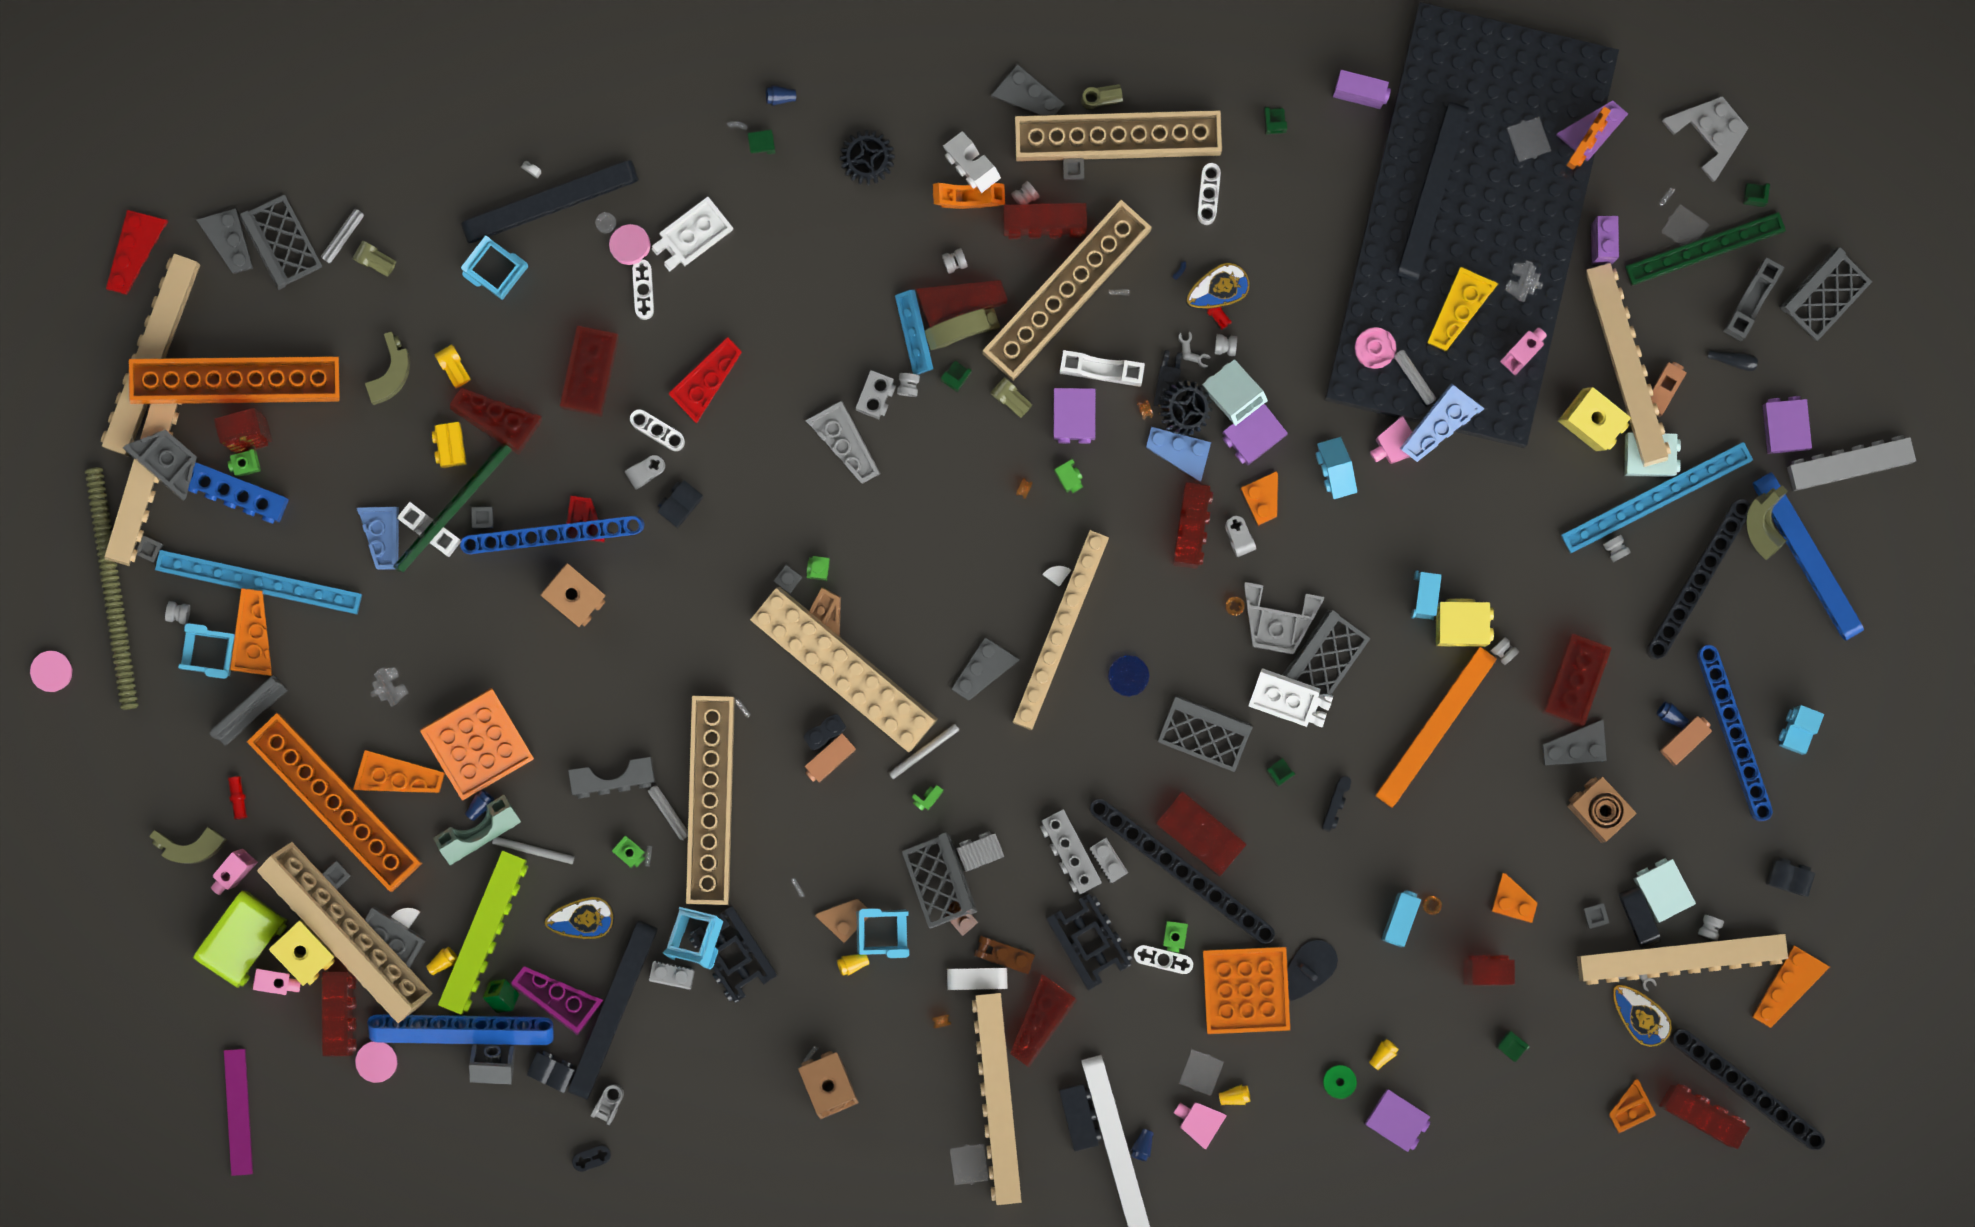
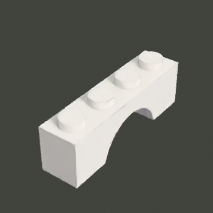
M1063 350L1060 374L1141 387L1145 363L1127 360H1107L1088 356L1084 353Z

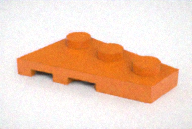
M1605 106L1601 109L1566 166L1574 169L1576 165H1582L1587 157L1584 155L1587 148L1592 149L1597 141L1595 135L1598 130L1602 132L1608 121L1605 119L1609 115L1610 109Z

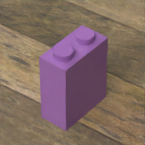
M1341 70L1333 97L1381 109L1382 105L1387 103L1391 89L1388 88L1389 82Z
M1597 216L1591 224L1592 265H1605L1609 263L1612 265L1619 257L1618 216Z
M1054 388V440H1058V443L1067 444L1070 443V440H1078L1080 444H1089L1091 440H1095V389Z
M1801 396L1789 397L1788 401H1780V398L1768 399V403L1762 405L1767 454L1807 451L1812 448L1807 399L1801 400Z
M1263 404L1236 426L1232 424L1222 433L1224 437L1222 439L1229 448L1232 446L1236 450L1235 456L1242 464L1245 462L1248 466L1287 436L1288 433L1268 407Z
M1386 1089L1364 1124L1408 1152L1410 1149H1415L1419 1142V1139H1417L1421 1131L1425 1132L1431 1122L1428 1121L1429 1115Z

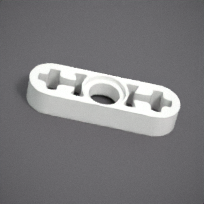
M641 259L642 261L633 264L632 268L634 302L637 316L640 319L647 320L654 314L652 269L648 261ZM640 264H644V267L648 268V270L644 271V278L649 277V281H636L637 278L641 279L640 272L636 271L637 268H640ZM639 285H648L649 292L646 295H640L637 291ZM638 298H650V301L646 300V306L650 308V311H647V315H643L639 311L643 305L642 301L638 302Z
M1145 945L1137 947L1134 951V958L1140 964L1180 974H1187L1193 968L1192 959L1186 955ZM1146 949L1147 954L1153 955L1152 951H1157L1154 957V964L1150 963V958H1145L1144 961H1141L1137 953ZM1160 954H1167L1170 960L1166 966H1161L1158 963L1157 959ZM1173 955L1177 956L1175 961L1182 962L1183 959H1187L1186 963L1189 964V968H1185L1184 971L1178 965H1174V969L1170 968L1173 963Z

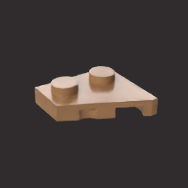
M822 587L809 612L840 637L841 597Z
M855 899L817 913L815 916L845 943L857 930L856 911L868 908L861 901Z

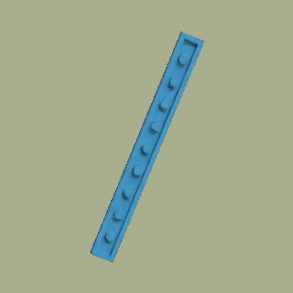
M1743 442L1562 534L1561 537L1571 554L1753 461V458Z
M162 550L159 551L155 568L156 571L238 589L261 590L265 595L357 615L362 594Z

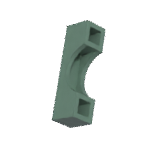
M505 795L486 805V816L476 827L469 830H456L450 827L433 838L449 865L461 860L466 855L521 822Z

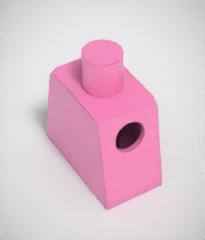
M1537 328L1533 333L1528 331L1500 362L1516 375L1544 345L1542 340L1546 337V333L1540 328Z
M1404 417L1398 419L1376 438L1379 447L1370 451L1375 462L1386 457L1388 462L1393 464L1410 457L1400 449L1412 433Z
M243 848L232 852L214 873L213 877L216 879V882L211 886V889L216 894L221 895L225 889L229 890L236 887L258 862Z
M256 968L252 989L286 995L287 991L299 992L301 983L297 979L289 978L290 974ZM275 979L283 980L281 987L274 986Z
M1194 1102L1191 1108L1179 1103L1174 1111V1114L1184 1119L1179 1127L1204 1149L1208 1147L1227 1116Z

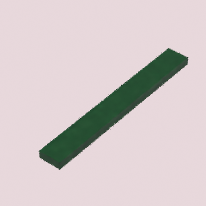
M1777 212L1626 265L1625 270L1631 286L1778 235L1785 232L1786 229L1780 213Z
M499 445L396 561L393 567L398 572H404L510 453L512 449L508 445Z

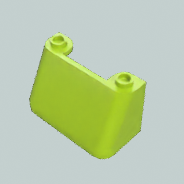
M241 891L199 947L193 959L235 987L239 988L240 985L243 987L250 978L248 975L249 969L272 937H275L277 934L280 936L285 931L287 919L248 891Z

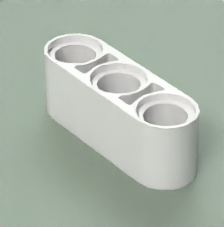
M1214 163L1205 165L1201 174L1197 219L1204 225L1211 224L1215 220L1217 213L1221 172L1219 166ZM1212 169L1216 172V177L1210 179L1206 176L1205 172ZM1205 190H1212L1214 197L1208 199L1204 197L1203 192ZM1209 210L1212 213V217L1205 219L1202 217L1201 212Z
M636 410L631 414L630 422L636 430L672 451H679L684 447L685 440L677 430L643 410ZM636 416H645V422L642 425L635 424ZM659 425L663 427L662 434L659 436L653 435L652 429ZM673 436H678L681 438V442L677 446H672L669 442Z
M1007 968L947 969V990L1008 989Z

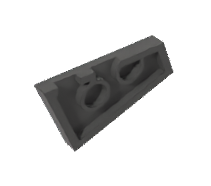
M1019 65L1013 69L991 95L995 99H1000L1013 106L1023 108L1038 116L1056 115L1064 106L1061 100Z
M237 209L197 219V222L233 274L253 269Z
M1603 720L1542 745L1544 766L1607 761Z
M372 907L365 921L410 968L426 939L378 908Z

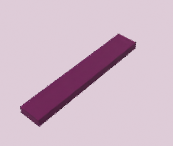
M246 1049L224 1050L231 1176L253 1174Z

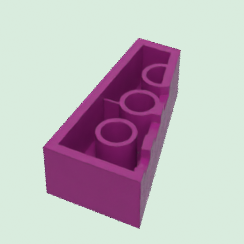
M523 967L511 982V986L576 1035L580 1033L603 1003L602 999L591 996L527 967Z

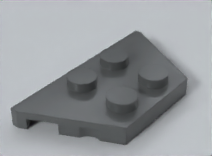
M162 430L151 436L126 444L123 447L128 454L182 501L186 499L197 457L167 430Z

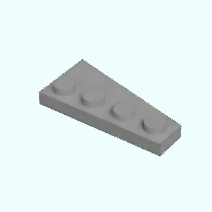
M843 401L806 420L861 483H865L881 474Z

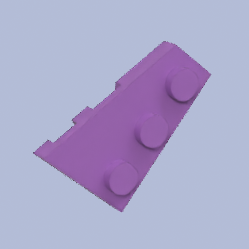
M1614 101L1604 105L1611 110L1605 119L1608 123L1602 132L1598 130L1595 135L1597 141L1592 149L1587 148L1585 151L1586 161L1593 156L1628 115ZM1604 106L1556 135L1573 150H1576Z

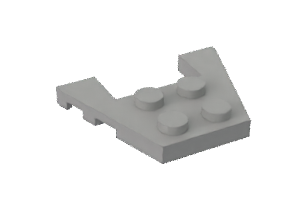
M1723 97L1669 116L1662 121L1673 135L1688 123H1691L1717 155L1701 168L1712 182L1717 179L1748 130L1747 125Z
M1245 582L1244 589L1252 647L1293 655L1324 601V597L1305 594L1302 615L1260 607L1263 585Z

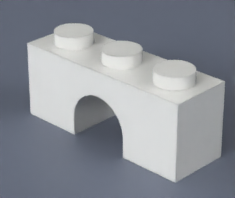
M963 131L943 145L947 152L945 154L946 159L951 165L954 163L957 165L955 168L962 177L964 175L968 177L966 180L973 189L977 187L982 193L1001 178L995 166L985 155L972 161L979 153L973 142Z
M411 502L407 504L397 517L398 520L418 535L433 521L432 518ZM443 527L430 544L450 557L461 543V540Z

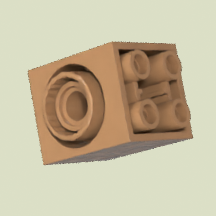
M568 563L563 566L540 594L577 627H580L581 624L585 627L592 619L590 615L594 609L599 610L606 602L603 599L606 595ZM569 588H574L577 593L576 597L572 600L567 599L565 595L566 590Z
M1594 777L1584 785L1586 789L1583 792H1576L1569 799L1571 803L1567 807L1600 843L1607 842L1637 813L1604 777ZM1601 806L1607 810L1605 817L1600 814Z
M829 1051L821 1055V1059L805 1061L801 1064L802 1067L798 1068L814 1109L820 1119L859 1103L837 1052ZM828 1084H834L832 1091H825V1087Z

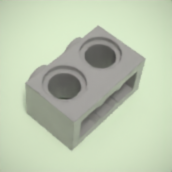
M870 370L856 406V411L876 419H880L881 415L885 416L889 404H886L888 396H893L896 385L893 384L894 379ZM878 381H883L887 386L885 390L878 391L875 389V384ZM876 400L879 403V407L876 410H870L867 407L869 401Z

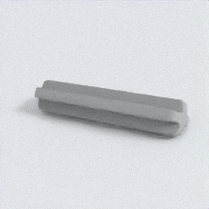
M358 209L352 211L321 255L323 260L328 263L332 262L364 217L361 211Z
M1405 351L1397 352L1394 355L1395 359L1426 405H1430L1436 400V397Z
M656 785L651 787L648 793L679 839H686L688 837V830L659 787Z

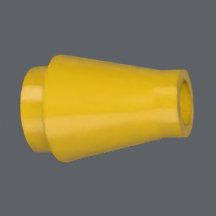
M450 947L442 948L434 959L426 965V968L434 976L436 973L455 965L458 957Z
M857 954L841 956V959L837 960L841 975L847 974L849 976L862 967L869 965L867 955Z
M1388 1039L1384 1042L1381 1041L1369 1063L1379 1070L1397 1055L1398 1047Z
M1241 1084L1219 1093L1221 1105H1246V1102H1251L1247 1085L1242 1086Z

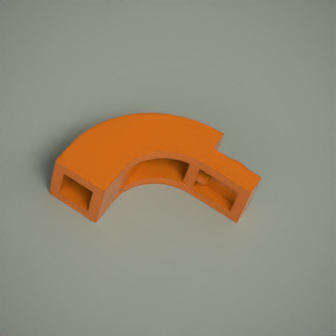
M934 183L933 199L934 204L941 205L942 208L993 207L1005 205L1004 184L994 183L981 193L977 187L973 189L970 185Z

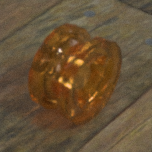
M1147 399L1144 403H1137L1143 420L1147 416L1153 417Z
M1023 478L1016 495H1022L1026 499L1033 482L1028 483Z
M1232 597L1226 603V611L1232 616L1240 615L1245 607L1243 600L1239 597ZM1230 602L1240 603L1241 607L1238 608L1240 611L1231 610L1229 606L1232 604Z
M1428 896L1423 900L1422 906L1426 913L1435 915L1440 912L1442 903L1439 898ZM1431 899H1434L1433 902L1437 901L1438 903L1434 911H1431L1430 908L1427 909Z
M949 1014L931 1018L935 1023L933 1028L951 1025V1022L948 1021Z

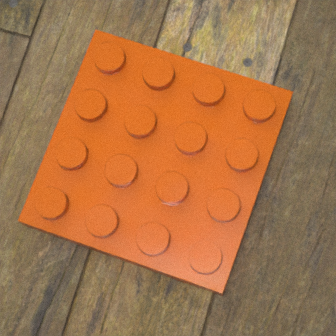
M492 688L420 729V732L462 801L534 759Z
M1286 947L1203 951L1207 1034L1290 1030Z

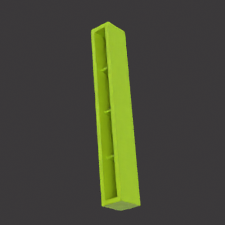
M505 851L501 852L439 1001V1006L459 1014L469 1011L472 1000H470L472 992H477L481 982L478 980L479 975L485 972L489 963L486 961L489 953L492 954L496 947V942H494L496 934H501L505 924L502 923L504 915L508 916L513 905L510 903L511 898L518 894L521 886L518 884L521 876L524 877L528 870L527 860Z

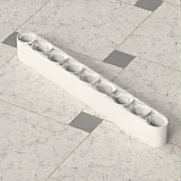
M1102 1055L1081 1060L1128 1227H1150Z

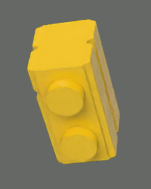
M454 422L435 425V431H432L433 443H437L438 451H435L436 464L440 463L442 468L466 465L461 424Z

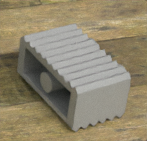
M990 831L979 835V840L972 842L971 839L959 843L960 847L957 848L965 872L1004 857L996 834L991 835Z
M1107 838L1090 847L1089 851H1092L1096 862H1099L1098 865L1101 866L1100 869H1103L1102 872H1105L1109 883H1113L1128 873Z
M654 961L649 981L691 989L695 971L694 969L690 970V968L686 969V967L682 968L681 966L678 967L677 965Z

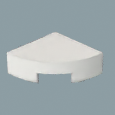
M524 161L521 168L538 179L541 175L540 168L530 164L528 161Z
M1055 566L1046 570L1042 575L1059 587L1071 572V569L1064 566Z
M404 908L395 912L391 917L410 928L420 911L413 908Z

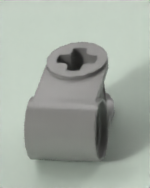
M652 455L627 469L625 474L636 490L661 474L665 469V462L659 456ZM653 460H655L656 462L660 461V464L658 465V470L650 468L653 465Z
M1233 516L1228 519L1225 529L1236 557L1256 550V545L1244 519L1239 516ZM1233 520L1235 523L1240 524L1238 531L1231 529Z
M611 1084L604 1090L591 1117L594 1118L596 1116L606 1121L607 1125L610 1126L624 1096V1090L620 1085ZM610 1089L618 1090V1099L614 1100L609 1097L608 1092Z

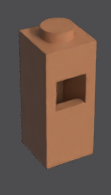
M1667 363L1652 388L1653 396H1651L1653 404H1657L1659 410L1658 417L1663 415L1687 373L1683 371L1684 368L1678 363Z
M1694 717L1660 750L1661 754L1673 766L1677 765L1712 732L1709 728L1711 726L1704 717Z
M843 734L839 735L805 766L807 769L805 774L813 782L817 780L820 783L848 758L856 748Z

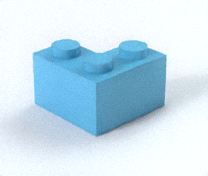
M1338 437L1318 443L1319 452H1316L1318 464H1322L1323 476L1327 477V480H1324L1326 491L1331 492L1333 499L1357 493L1352 461L1342 438Z
M1802 705L1794 707L1793 710L1790 709L1786 717L1787 727L1782 729L1778 738L1781 741L1779 746L1801 755L1806 754L1813 735L1818 733L1824 714Z

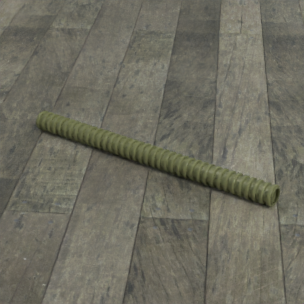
M89 468L84 472L87 474L85 479L88 481L86 485L89 487L87 492L90 493V496H88V499L91 500L89 505L92 506L90 512H93V515H91V518L94 519L92 524L95 525L93 531H96V534H94V537L97 538L95 543L98 544L96 550L99 551L97 553V556L100 558L98 563L101 564L99 569L102 571L100 575L102 576L101 582H103L102 588H104V601H106L104 605L107 607L105 612L108 614L106 618L109 620L107 625L110 626L108 632L111 635L109 638L112 639L110 645H113L111 649L114 652L112 658H115L113 664H116L114 668L117 671L115 677H118L116 683L119 684L117 690L120 691L118 696L121 697L119 699V702L122 704L120 709H134L139 704L136 703L138 697H135L137 693L134 690L136 684H133L135 678H132L134 672L131 671L133 665H130V662H132V659L129 658L131 652H128L130 646L127 645L129 643V640L126 638L128 633L125 632L127 627L124 625L126 624L124 620L125 614L122 612L124 608H122L123 601H121L122 595H120L121 589H119L121 584L118 582L120 578L117 576L119 571L116 570L118 565L113 561L105 559V553L112 534L110 531L112 526L109 525L111 519H108L110 513L107 512L109 507L106 506L108 500L105 499L107 494H105L106 488L103 486L105 484V481H103L104 475H102L103 468Z

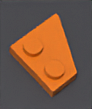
M1277 471L1241 488L1258 526L1277 517Z
M1502 873L1492 912L1532 923L1538 903L1507 874Z
M1636 1079L1610 1112L1609 1116L1619 1134L1656 1116V1113L1639 1080Z

